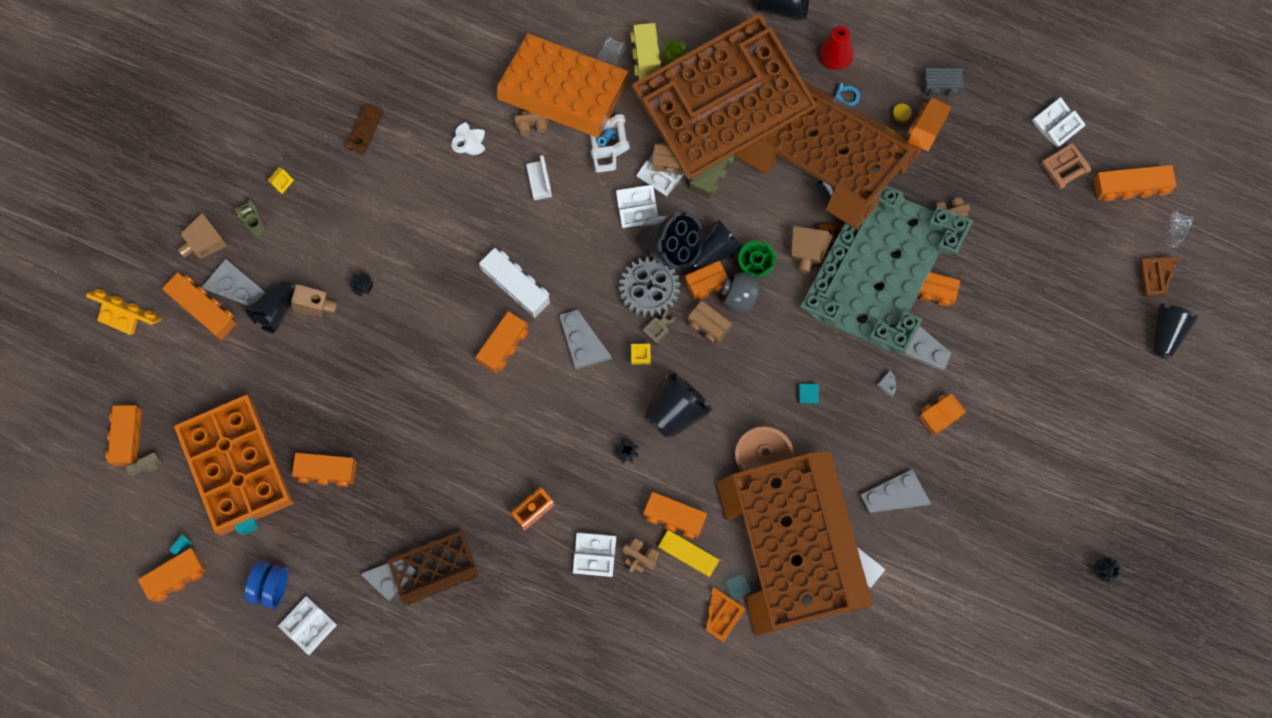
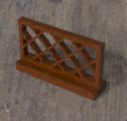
M462 531L387 560L404 606L480 577ZM460 537L463 543L460 551L450 548L452 540ZM436 546L445 548L441 559L431 555L433 548ZM447 550L458 554L454 564L443 560ZM421 553L426 555L422 566L412 562L415 554ZM460 555L469 559L471 565L461 568L456 564ZM429 557L439 561L435 571L425 568ZM401 560L406 562L407 566L404 572L401 573L395 570L393 563ZM441 563L452 566L449 574L444 576L437 573ZM410 564L420 568L416 579L406 575ZM423 570L433 574L430 582L424 583L419 581ZM404 577L414 581L412 588L403 592L401 584Z

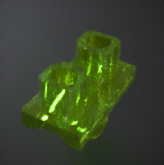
M674 39L669 40V45L664 51L668 58L666 64L687 54L685 52L686 44L682 40L677 42Z

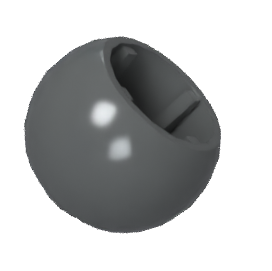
M736 272L730 279L726 278L721 289V294L724 295V305L736 313L749 312L758 296L760 282L755 276L746 272Z

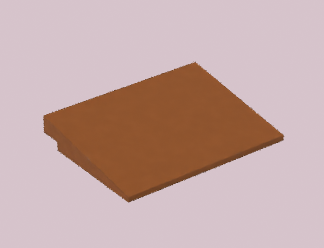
M761 13L633 83L631 87L688 180L818 107L773 29L768 27Z

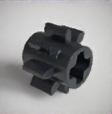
M362 272L361 275L355 274L353 276L350 287L353 288L354 294L362 297L363 293L368 295L371 292L374 282L371 281L372 278L369 274Z
M621 440V446L615 447V450L620 452L616 455V459L622 458L623 464L626 461L633 463V457H639V454L634 452L638 449V445L633 446L632 440H629L628 443H624ZM627 448L630 451V455L624 453V449Z
M1104 556L1103 560L1096 561L1094 572L1101 581L1110 583L1111 578L1116 579L1119 576L1120 567L1116 560Z

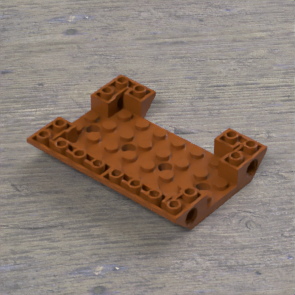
M802 79L818 107L739 151L736 154V158L764 175L777 163L776 154L835 188L827 205L826 212L851 227L858 229L880 203L879 194L897 173L903 175L924 149L908 143L909 138ZM811 132L818 133L815 137H810L808 134ZM844 149L849 151L845 155L839 153L840 150ZM873 167H878L880 169L876 173L870 171V169Z
M831 451L808 453L735 473L717 482L726 520L744 516L762 591L746 597L756 636L795 627V625L832 615L838 616L873 607ZM775 478L782 480V485L778 489H774L771 486V482ZM786 516L792 518V524L789 527H783L781 524V520ZM795 555H800L803 559L800 566L792 565L791 560ZM809 594L813 597V603L810 606L803 605L802 598L804 595Z

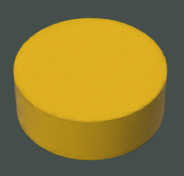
M906 104L895 106L893 110L894 120L899 123L909 121L912 114L911 108Z

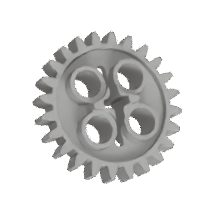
M646 257L645 262L639 259L638 265L632 262V269L626 267L628 274L622 273V278L625 280H619V284L622 285V287H619V292L622 293L620 295L621 299H626L624 305L630 304L629 311L636 309V315L643 312V317L650 313L651 318H653L655 312L661 316V310L664 312L668 311L667 306L673 308L674 304L672 301H678V297L675 295H680V290L676 289L680 287V283L676 282L679 280V276L674 275L675 269L669 270V267L664 266L661 262L656 263V259L650 262L648 257ZM640 274H644L647 276V278L644 280H640L637 278V276ZM663 277L666 281L658 283L656 279ZM649 285H652L651 290L647 289ZM642 292L644 295L637 298L634 296V293ZM654 295H660L662 299L659 301H655L652 297Z

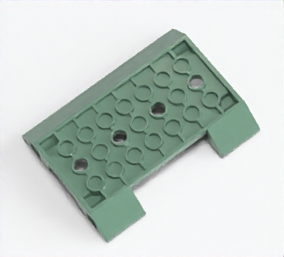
M886 186L879 194L880 203L858 229L846 223L844 224L801 308L819 322L887 352L906 353L923 320L909 313L939 254H957L973 220L941 207H937L936 211L904 199L903 192ZM911 219L918 221V224L914 227L909 226L907 223ZM899 251L901 256L895 259L891 257V253ZM877 283L885 285L881 291L875 290L874 286ZM865 315L868 319L865 323H859L857 318Z

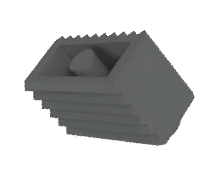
M925 68L923 73L924 94H929L933 97L941 94H947L948 96L961 94L964 87L963 68Z

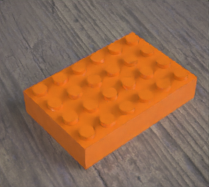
M527 34L497 85V99L599 138L627 85L628 71Z
M248 395L174 426L215 533L222 536L235 530V525L251 518L258 520L294 504L254 402Z

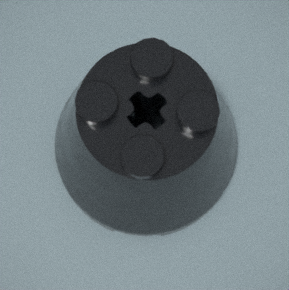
M809 0L758 1V11L794 20H804L808 15Z
M674 212L656 217H648L636 236V242L640 245L643 252L672 269H683L687 266H692L702 252L704 244L701 242L702 225L697 217L687 212Z
M669 370L664 375L644 415L650 423H656L659 426L658 431L665 437H675L713 410L710 405L704 404L706 399L686 380L677 378L678 374L673 370Z

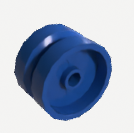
M258 560L252 567L246 583L245 602L254 605L262 602L263 607L275 610L280 604L287 586L288 568L277 564L272 567L271 563Z

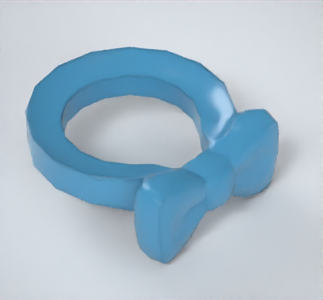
M840 83L835 97L854 107L859 102L860 94L853 86H843V83ZM850 90L855 93L856 99L850 103L846 102L840 96V93Z

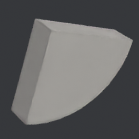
M889 371L877 386L891 398L896 392V380L894 374Z

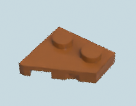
M1178 257L1146 258L1140 260L1145 297L1164 296L1167 293L1169 282L1174 274V268L1179 260Z

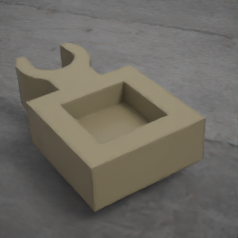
M669 311L663 314L661 320L655 317L642 330L656 345L669 333L667 326L675 322V317L671 320L666 319Z
M154 452L125 468L128 475L130 474L132 477L141 471L151 472L156 470L159 465L163 464L161 456Z

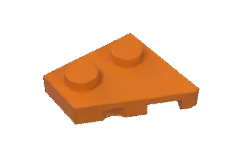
M713 587L706 631L724 643L746 609Z

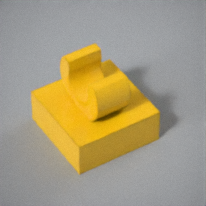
M280 167L268 178V182L281 194L294 181Z
M631 344V365L651 364L650 344Z

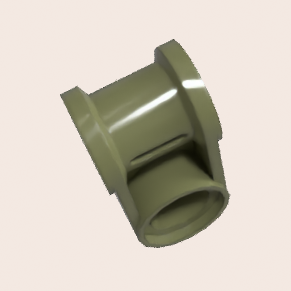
M248 199V202L239 207H234L239 218L252 235L259 236L264 233L265 224L251 199Z

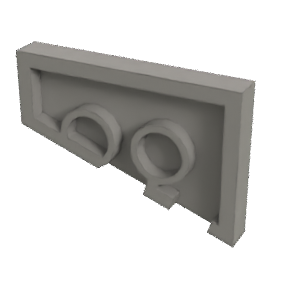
M578 310L560 315L575 370L612 359L609 352Z

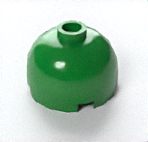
M748 242L741 248L738 256V265L741 272L750 273L757 279L767 277L773 271L776 264L774 249L766 242Z

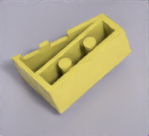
M655 23L633 25L634 32H630L631 43H635V48L632 49L633 60L637 59V65H634L635 76H639V80L661 68Z

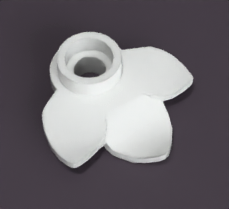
M466 122L457 127L456 137L451 142L452 149L456 153L481 154L485 151V147L481 144L485 131L481 129L470 130ZM463 143L464 146L458 147V144Z

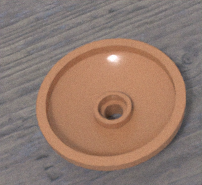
M771 426L754 427L745 432L739 439L735 450L736 463L740 471L743 472L794 458V448L787 435L779 429ZM767 448L769 453H764L762 449ZM775 478V479L772 480L771 483L776 482V481H778V480H780V479H779V478Z

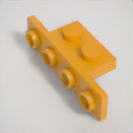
M95 289L86 294L87 298L101 303L97 321L129 335L135 333L138 319L150 325L161 322L162 318L157 316L155 312L140 309L138 305L133 303H126L120 297L106 294L104 290Z

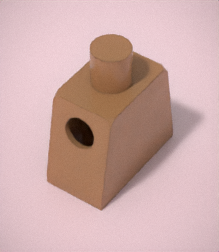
M202 213L181 233L186 243L179 247L178 251L184 258L194 252L199 259H203L225 248L227 245Z
M793 227L792 257L800 261L799 271L810 272L812 263L821 264L832 240V235L828 231Z
M296 284L291 301L293 312L323 317L324 311L335 313L337 302L327 300L326 292Z

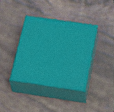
M799 384V404H819V384Z
M254 518L235 525L236 532L241 535L248 534L260 527L258 521Z
M181 535L169 551L178 556L190 547L192 541L186 536Z

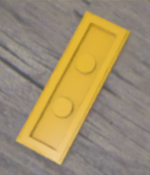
M669 530L658 546L659 549L709 578L719 562V559Z

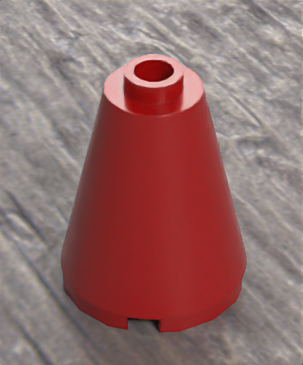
M836 26L819 46V61L829 70H843L853 61L854 48L850 32L845 26Z

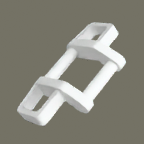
M622 114L615 115L612 118L609 117L603 131H606L608 128L613 130L617 128L619 142L614 146L599 148L598 138L590 135L592 144L591 157L594 158L596 172L616 170V156L630 148L624 127L625 116ZM613 157L612 164L598 165L597 159Z

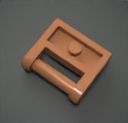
M1073 143L1041 163L1058 190H1061L1067 183L1082 174L1086 175L1091 172L1090 165ZM1078 163L1080 168L1061 178L1060 173Z

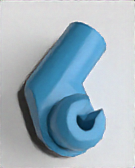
M608 128L598 138V145H606L610 138L615 140L618 136V131Z

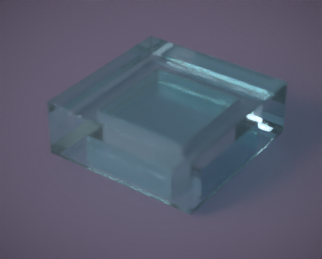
M743 574L724 582L732 600L751 593Z

